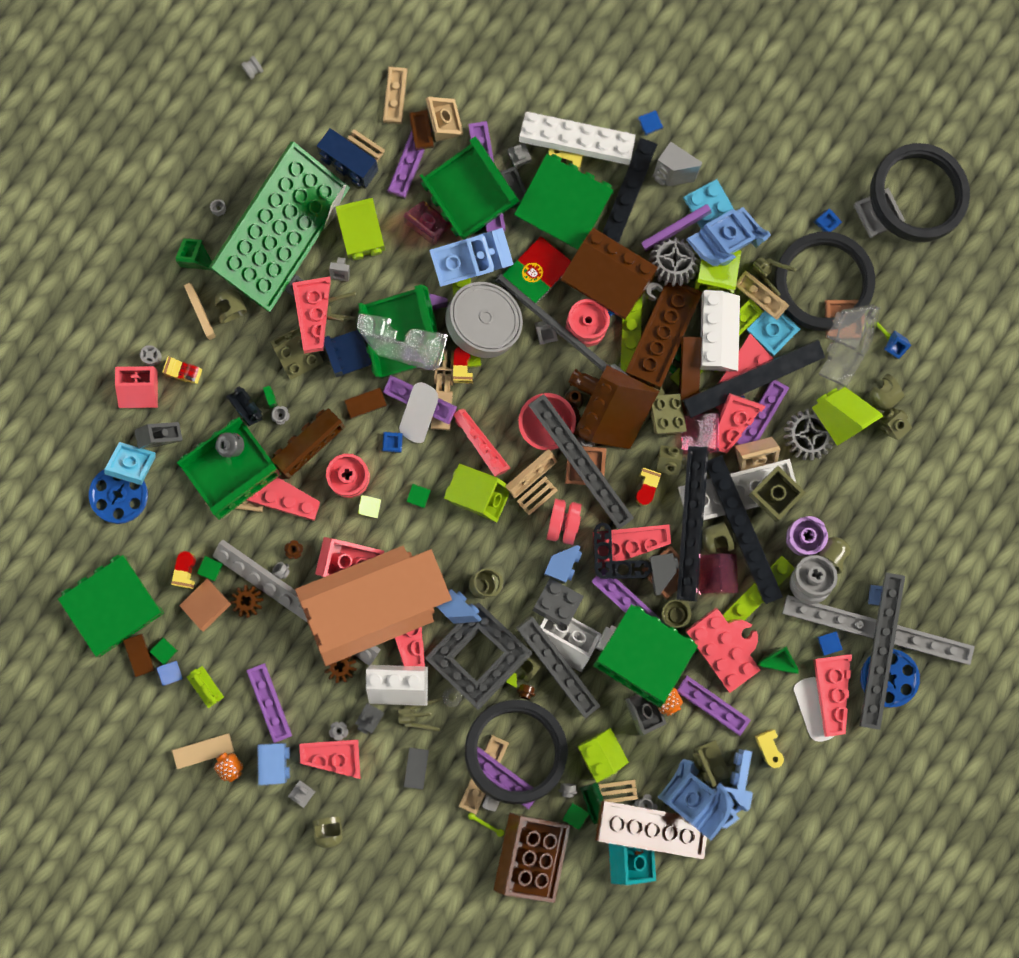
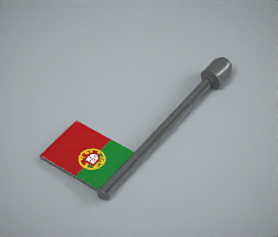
M540 236L504 274H499L496 277L495 282L503 286L602 370L603 373L608 364L537 305L558 283L571 263L566 256ZM609 364V365H608V366H610V367H612V368H614V369H616V370H618V371H620V372L626 374V373H625L621 368H619L616 364H613V365H610V364Z

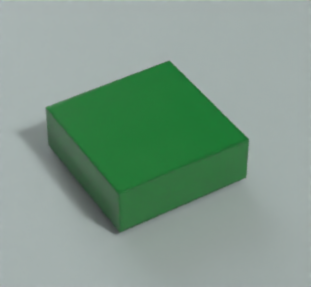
M271 386L263 387L270 408L277 407L278 404Z
M412 484L406 502L425 509L431 490Z
M205 556L197 574L216 581L223 564Z
M162 638L150 651L163 665L178 652L165 638Z
M572 802L562 820L579 830L589 813Z

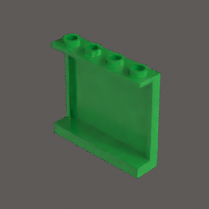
M476 136L469 140L471 142L469 146L426 176L420 175L423 180L421 185L426 192L430 190L433 195L431 200L436 207L440 206L443 210L441 212L442 217L446 222H451L453 225L451 227L452 232L456 237L460 236L463 240L519 202V199Z
M553 153L551 156L546 154L514 215L579 250L583 241L594 228L614 190L611 189V184L603 180L601 183L594 180L595 176L585 171L583 174L579 172V167L570 162L566 165L561 162L562 158Z
M420 284L414 286V290L368 304H358V315L363 322L362 332L367 339L368 346L366 349L372 360L371 370L375 377L386 378L390 375L393 376L445 360L427 286Z
M240 417L231 420L222 430L214 432L211 438L199 443L196 449L184 454L177 462L218 520L281 475ZM225 432L239 434L244 440L243 452L237 457L221 456L215 447L217 438Z
M124 555L113 557L110 560V564L106 567L100 566L93 571L94 575L89 578H82L77 582L78 585L75 588L64 590L61 593L62 596L58 598V601L96 657L103 656L122 643L123 640L128 639L164 614L162 608L156 604L128 562L127 556Z
M631 604L593 666L661 708L698 645L691 638L679 634L675 628L661 623L659 618L650 616L641 607Z

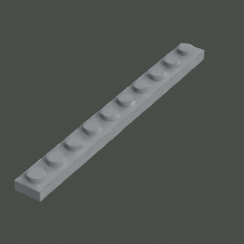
M222 540L218 544L213 554L215 559L307 622L295 589L226 541ZM374 646L354 655L370 666L381 649Z
M786 595L782 614L874 639L877 619L819 603L806 604L794 596ZM897 625L894 645L966 665L971 664L975 646Z

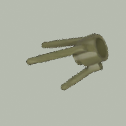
M764 258L756 259L753 263V270L760 274V277L765 280L777 296H780V292L767 277L772 272V265L796 272L797 269L775 262L770 258L767 260Z
M356 292L329 298L328 303L355 296ZM328 305V320L340 322L356 320V317L331 314V306Z
M443 697L428 700V705L443 701ZM408 705L404 706V709L398 710L399 724H405V727L440 731L438 727L412 723L416 721V717L431 716V712L415 713V710H412L423 706Z

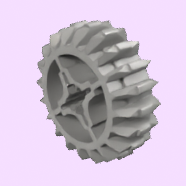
M668 237L666 242L661 240L659 245L656 244L650 252L649 262L658 267L654 277L658 276V282L664 280L665 286L668 282L672 283L673 287L675 283L682 286L683 281L688 284L690 279H694L699 271V255L689 243H684V238L681 241H677L675 237L671 241Z
M806 409L804 414L802 411H799L797 413L798 417L792 415L791 419L793 421L788 420L786 424L789 427L784 428V431L789 434L783 436L784 439L790 440L785 445H792L789 452L792 453L796 450L795 457L797 458L800 454H803L802 460H806L809 455L810 461L814 460V454L817 459L821 458V453L823 455L828 454L826 449H832L833 446L830 443H833L834 440L830 437V434L818 416H816L814 410L811 415L809 409ZM805 421L804 431L795 433L798 423ZM811 421L816 422L822 430L815 429ZM808 431H810V433H813L814 435L810 439H808V437L804 435ZM824 437L822 445L818 449H814L815 439ZM797 440L804 441L808 449L800 446Z

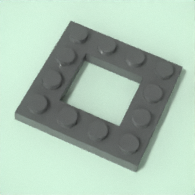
M478 602L475 607L480 611L478 615L482 620L480 622L458 623L425 657L477 710L532 655V652ZM481 631L503 654L476 681L453 658Z

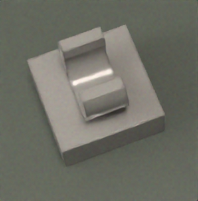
M525 143L507 149L513 166L519 167L532 161Z
M338 257L337 263H330L329 273L331 279L349 282L350 267L345 264L346 258Z
M299 780L288 797L304 808L316 791Z

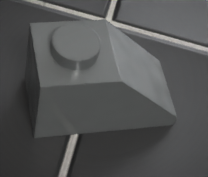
M179 422L147 424L135 430L138 449L153 448L183 441Z
M673 553L649 557L655 596L662 593L675 575L676 569L679 568L678 559L674 557Z

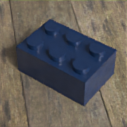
M329 128L317 145L318 154L321 157L320 160L327 166H330V164L334 166L336 172L343 177L345 175L350 177L351 182L358 187L363 186L367 188L379 171L376 159L331 128Z

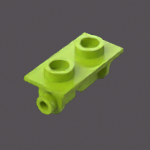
M203 666L193 670L187 676V679L208 709L224 698Z

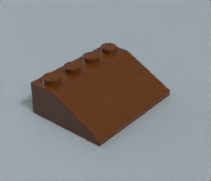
M593 228L564 272L561 281L625 320L653 280L658 267Z
M607 365L574 434L591 443L630 449L659 391Z
M509 812L493 891L505 896L555 903L571 825Z

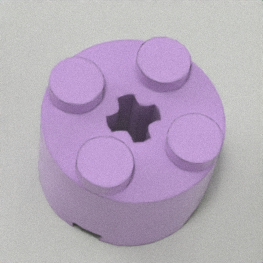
M812 516L797 519L788 527L786 532L787 546L799 556H811L820 552L828 541V532L824 523ZM808 532V537L811 539L805 540L803 534Z

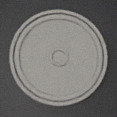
M474 282L465 285L457 291L446 309V327L451 338L462 350L476 357L493 358L504 354L517 341L522 331V314L517 302L506 290L492 283Z

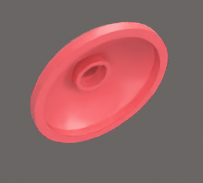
M541 393L533 396L523 405L519 414V429L523 438L531 446L540 450H555L559 448L528 405L542 394H545L573 434L576 428V416L572 406L565 398L554 393Z

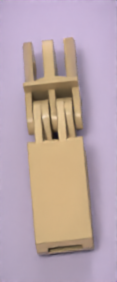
M444 349L445 360H443V367H439L440 362L435 363L434 384H436L438 398L452 404L453 393L450 391V387L453 386L455 350L451 351L450 368H448V350ZM432 417L431 429L450 431L451 422L446 424Z

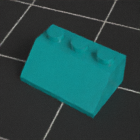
M609 843L611 884L632 885L656 881L655 851ZM641 850H643V853H642V854H639V855H635V854H634V851H641Z

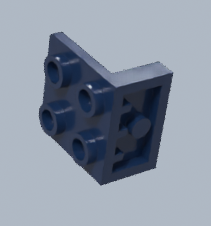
M359 329L332 339L330 336L325 337L324 345L336 377L371 366L372 362Z

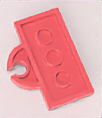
M714 608L686 629L685 632L698 645L697 649L726 690L731 693L760 671V668L750 655L757 646L758 634L756 630H753L747 638H743L741 634L743 629L750 628L752 624L741 619L727 622L718 608Z

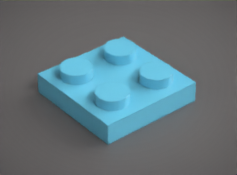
M717 179L684 196V200L691 213L705 204H708L711 214L697 221L701 229L705 224L734 209Z
M764 311L746 331L774 357L800 328L784 313L776 320Z
M119 442L104 469L105 475L142 485L156 458V453Z

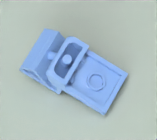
M503 228L429 250L440 287L513 265Z
M739 749L738 753L735 752L733 764H736V768L730 777V783L733 785L732 787H723L737 806L735 809L732 808L729 818L722 828H728L739 819L737 816L739 811L750 810L753 792L745 790L751 751Z

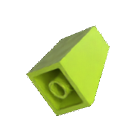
M373 198L335 206L349 259L360 260L365 255L371 254V256H376L385 251Z
M738 250L733 253L736 258L724 266H712L700 258L694 289L701 292L713 290L733 294L736 289L741 251Z
M846 387L840 390L835 388L828 392L827 395L824 394L816 400L818 404L812 407L837 446L883 417L881 412Z
M459 463L453 473L450 486L445 491L444 499L497 523L510 493L505 487L507 484L499 478Z
M611 728L577 745L594 781L597 783L615 774L629 763Z

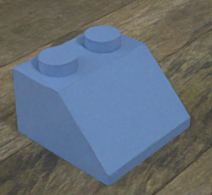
M286 743L258 745L259 785L286 783L287 779H290V767H287V759H290V748L286 747Z

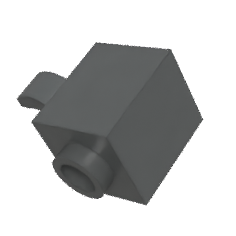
M367 703L355 723L358 725L357 729L366 735L368 732L373 733L385 713Z

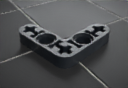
M606 523L596 525L594 528L595 574L598 578L640 579L649 576L651 565L647 561H612L611 527ZM601 527H604V530H608V533L604 535V540L608 539L609 543H597V540H601V534L597 533V530H600ZM606 546L609 550L608 555L600 556L598 548ZM598 559H609V562H605V568L609 569L605 576L602 575V572L598 571V569L602 568V562L598 563ZM624 564L628 567L626 575L618 573L619 565ZM631 564H635L634 568H639L641 564H644L648 571H645L644 575H641L640 571H634L635 575H631Z

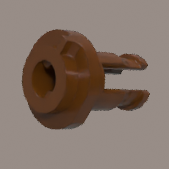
M578 369L573 371L569 379L570 386H575L592 396L599 382L598 378L581 373Z

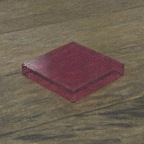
M718 413L699 414L692 418L684 416L687 431L681 433L683 454L688 455V446L709 447V453L719 452Z

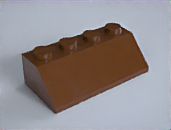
M329 408L326 411L324 409L315 416L317 419L314 422H308L301 429L302 433L291 437L284 449L280 448L273 454L274 458L272 461L289 479L345 428L343 422Z

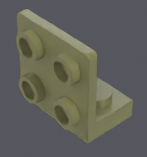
M300 327L270 341L291 380L324 363L319 352L304 354Z
M680 394L657 395L650 409L654 433L666 434L668 437L686 432Z
M716 740L694 748L695 754H692L696 765L702 768L703 772H700L704 783L715 787L717 782L731 777Z

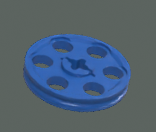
M104 470L95 476L89 488V502L93 511L100 518L110 523L122 524L134 520L142 513L148 500V489L145 481H143L138 489L132 490L129 481L122 479L115 481L112 476L105 475ZM99 481L106 482L107 487L105 490H97L96 485ZM120 490H122L121 494L123 495V497H118L117 500H115L116 496L114 495V492H119ZM134 498L140 500V506L137 509H132L130 506V502ZM99 500L107 502V507L104 510L97 508ZM119 508L122 509L124 516L121 519H115L114 511Z
M893 649V654L896 655L897 660L891 665L889 673L894 675L895 678L892 679L893 684L888 681L886 691L893 694V701L891 703L885 702L884 707H898L906 704L915 696L919 688L920 674L916 663L909 655ZM871 655L864 662L860 673V682L864 693ZM905 665L912 667L913 671L909 676L903 674L902 669ZM904 684H908L911 687V692L908 695H904L901 692V687Z

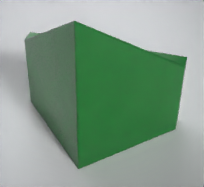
M183 238L176 255L177 264L182 268L211 270L208 267L212 260L203 246L202 240Z
M787 647L778 648L757 664L758 667L798 674L799 672Z

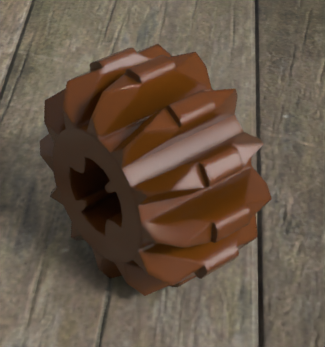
M244 585V591L238 587L236 590L239 594L232 593L231 596L236 598V601H230L231 605L237 604L232 610L234 612L240 610L238 616L242 617L245 613L246 617L250 618V611L257 615L258 613L255 608H263L261 605H258V602H263L264 599L257 598L261 595V591L254 593L256 587L252 586L249 590L248 585ZM245 597L251 598V601H249L251 602V604L249 606L246 604L243 605V602H245L243 599Z
M352 656L340 660L342 664H345L342 672L335 668L338 666L339 661L328 665L330 669H326L324 672H332L328 677L329 680L333 679L336 675V683H339L340 676L345 683L347 682L345 675L353 678L354 676L349 671H357V668L351 667L352 664L356 663V660L349 662Z

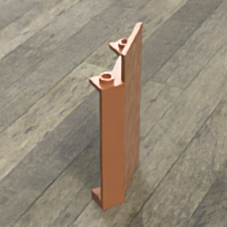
M404 546L295 589L325 666L434 622L432 616L435 613L434 607L452 600L432 549L412 556L411 552H407Z

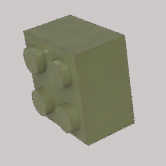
M777 466L748 496L777 522L806 492Z

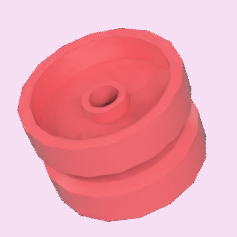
M592 299L580 300L569 311L565 329L586 347H591L603 340L609 327L610 315L605 307Z
M342 454L330 461L326 470V479L328 485L337 495L343 498H354L366 491L370 482V473L360 457L354 454ZM348 473L352 474L349 480H346L345 475Z
M555 498L546 540L556 542L559 539L560 531H564L563 543L573 545L580 525L582 504L572 502L569 505L568 513H564L566 507L565 500Z

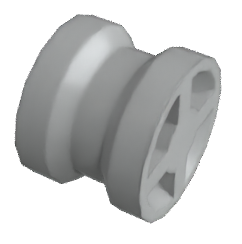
M254 56L250 57L248 62L241 63L242 68L250 79H253L255 74L263 72L261 65Z
M152 345L143 347L140 352L141 360L148 366H156L161 362L162 356L160 351Z

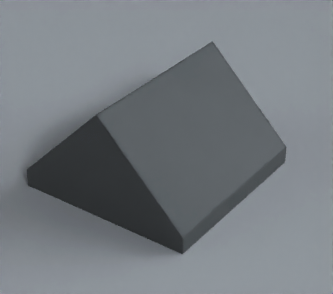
M635 694L624 699L639 736H643L667 724L657 706L642 696Z

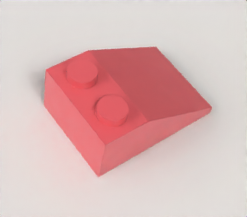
M324 537L315 574L326 577L381 555L384 551Z

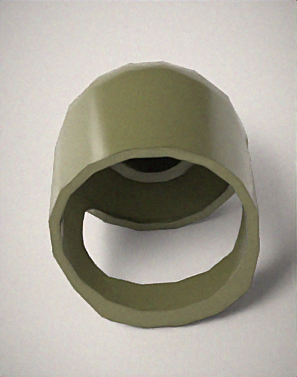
M226 289L215 297V306L223 311V314L219 316L221 324L233 321L247 313L246 306L238 291Z
M886 374L882 378L883 386L880 389L873 387L870 391L871 402L882 411L893 408L905 396L898 382L890 374Z
M724 522L703 529L702 548L705 552L714 554L718 548H726L728 551L734 550L733 540Z
M830 537L826 546L817 555L834 562L837 565L835 567L837 574H840L844 569L843 562L845 558L850 556L851 548L845 540L839 537Z
M487 568L475 573L469 581L470 592L473 596L480 599L498 595L503 587L502 576L496 571ZM492 575H495L498 578L499 584L497 590L496 582Z
M671 600L663 607L662 618L670 627L676 629L683 628L691 620V608L684 601Z
M525 645L532 652V655L520 668L525 672L524 680L528 683L543 663L531 647Z
M330 817L312 821L314 839L319 847L332 848L341 843L343 838L341 817Z

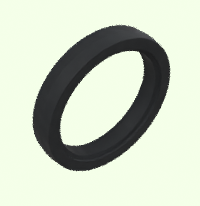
M913 143L897 148L880 162L871 180L870 199L877 218L892 234L911 242H930L949 234L964 218L970 201V187L963 168L952 155L934 145ZM908 158H922L935 163L948 175L954 188L955 203L951 215L943 224L932 228H918L903 222L893 213L885 196V180L890 168L895 163Z
M815 232L805 235L792 243L782 254L779 263L789 266L800 252L814 246L827 245L843 250L854 259L862 275V292L857 304L845 314L837 317H815L801 310L792 300L787 288L788 270L776 267L774 286L780 292L778 297L789 305L784 312L794 322L815 331H834L850 325L866 311L875 290V271L866 251L853 239L835 232Z
M507 700L490 706L475 719L467 734L465 762L472 780L486 795L503 803L525 804L544 797L560 781L567 764L568 746L561 725L548 710L530 701ZM523 713L532 716L541 722L551 735L555 749L553 767L547 778L533 789L515 792L500 788L486 777L480 767L477 755L480 734L488 722L502 714Z

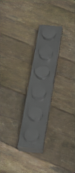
M533 616L528 617L516 627L584 718H587L600 707Z

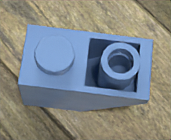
M576 545L552 555L544 575L566 583L567 580L571 581L575 572L572 569L574 562L578 563L582 552L579 551L580 546Z
M450 589L449 594L452 600L436 606L453 624L480 622L482 620L478 615L480 611L472 603L468 605L465 602L467 598L460 591L456 594Z

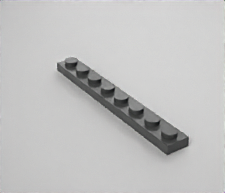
M545 394L531 402L528 406L616 527L620 529L633 520L632 514Z
M884 573L859 725L861 727L878 730L881 728L905 576Z

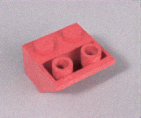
M154 366L115 367V389L119 408H158V370Z

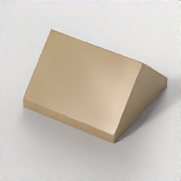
M427 97L426 105L435 142L462 136L463 130L455 99Z
M773 437L735 446L740 471L778 462L780 447Z

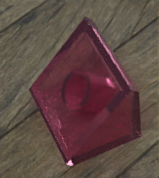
M421 201L404 214L405 224L433 246L451 226L450 221L446 222L442 215L425 201Z
M736 554L701 555L699 594L738 593Z

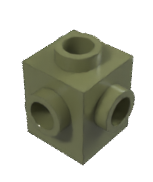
M888 409L882 414L883 417L878 420L882 425L880 427L881 430L889 437L898 441L912 429L907 420V414L901 409Z
M661 445L657 458L656 472L679 476L680 468L684 469L686 457H683V449Z

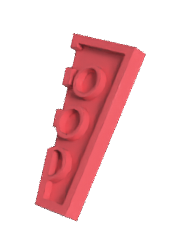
M279 477L246 500L315 521L320 506V501Z
M669 525L611 530L612 561H625L671 544ZM608 530L597 531V533L601 534V540H597V543H609L608 539L604 540V535L608 533ZM606 546L598 548L600 556L608 555L609 550ZM598 559V563L602 562V568H604L605 562H609V559Z

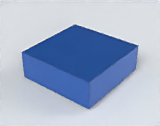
M656 110L638 118L645 136L663 129Z
M829 208L815 220V223L822 231L832 232L842 221Z
M383 432L382 451L402 453L403 433Z
M837 631L817 637L823 656L843 650Z

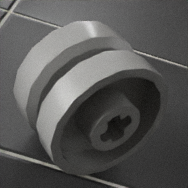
M813 555L803 558L791 574L789 580L790 590L801 602L818 604L824 601L836 586L838 579L837 570L824 557Z

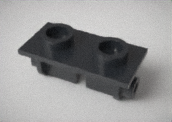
M238 386L234 389L233 393L226 396L248 426L262 420V411L259 410L254 402H249L251 398L244 388Z

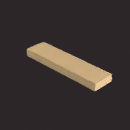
M491 735L484 751L500 763L509 743ZM472 778L459 807L477 814L486 794L477 787Z

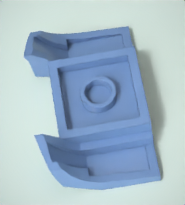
M742 207L737 211L732 209L705 224L699 232L688 237L687 241L701 259L712 266H724L736 258L733 253L750 243L757 248L771 234L760 227Z
M683 759L675 775L658 798L709 840H712L727 822L733 807V801L721 783L718 784L717 791L715 792L696 777L699 771L694 762Z

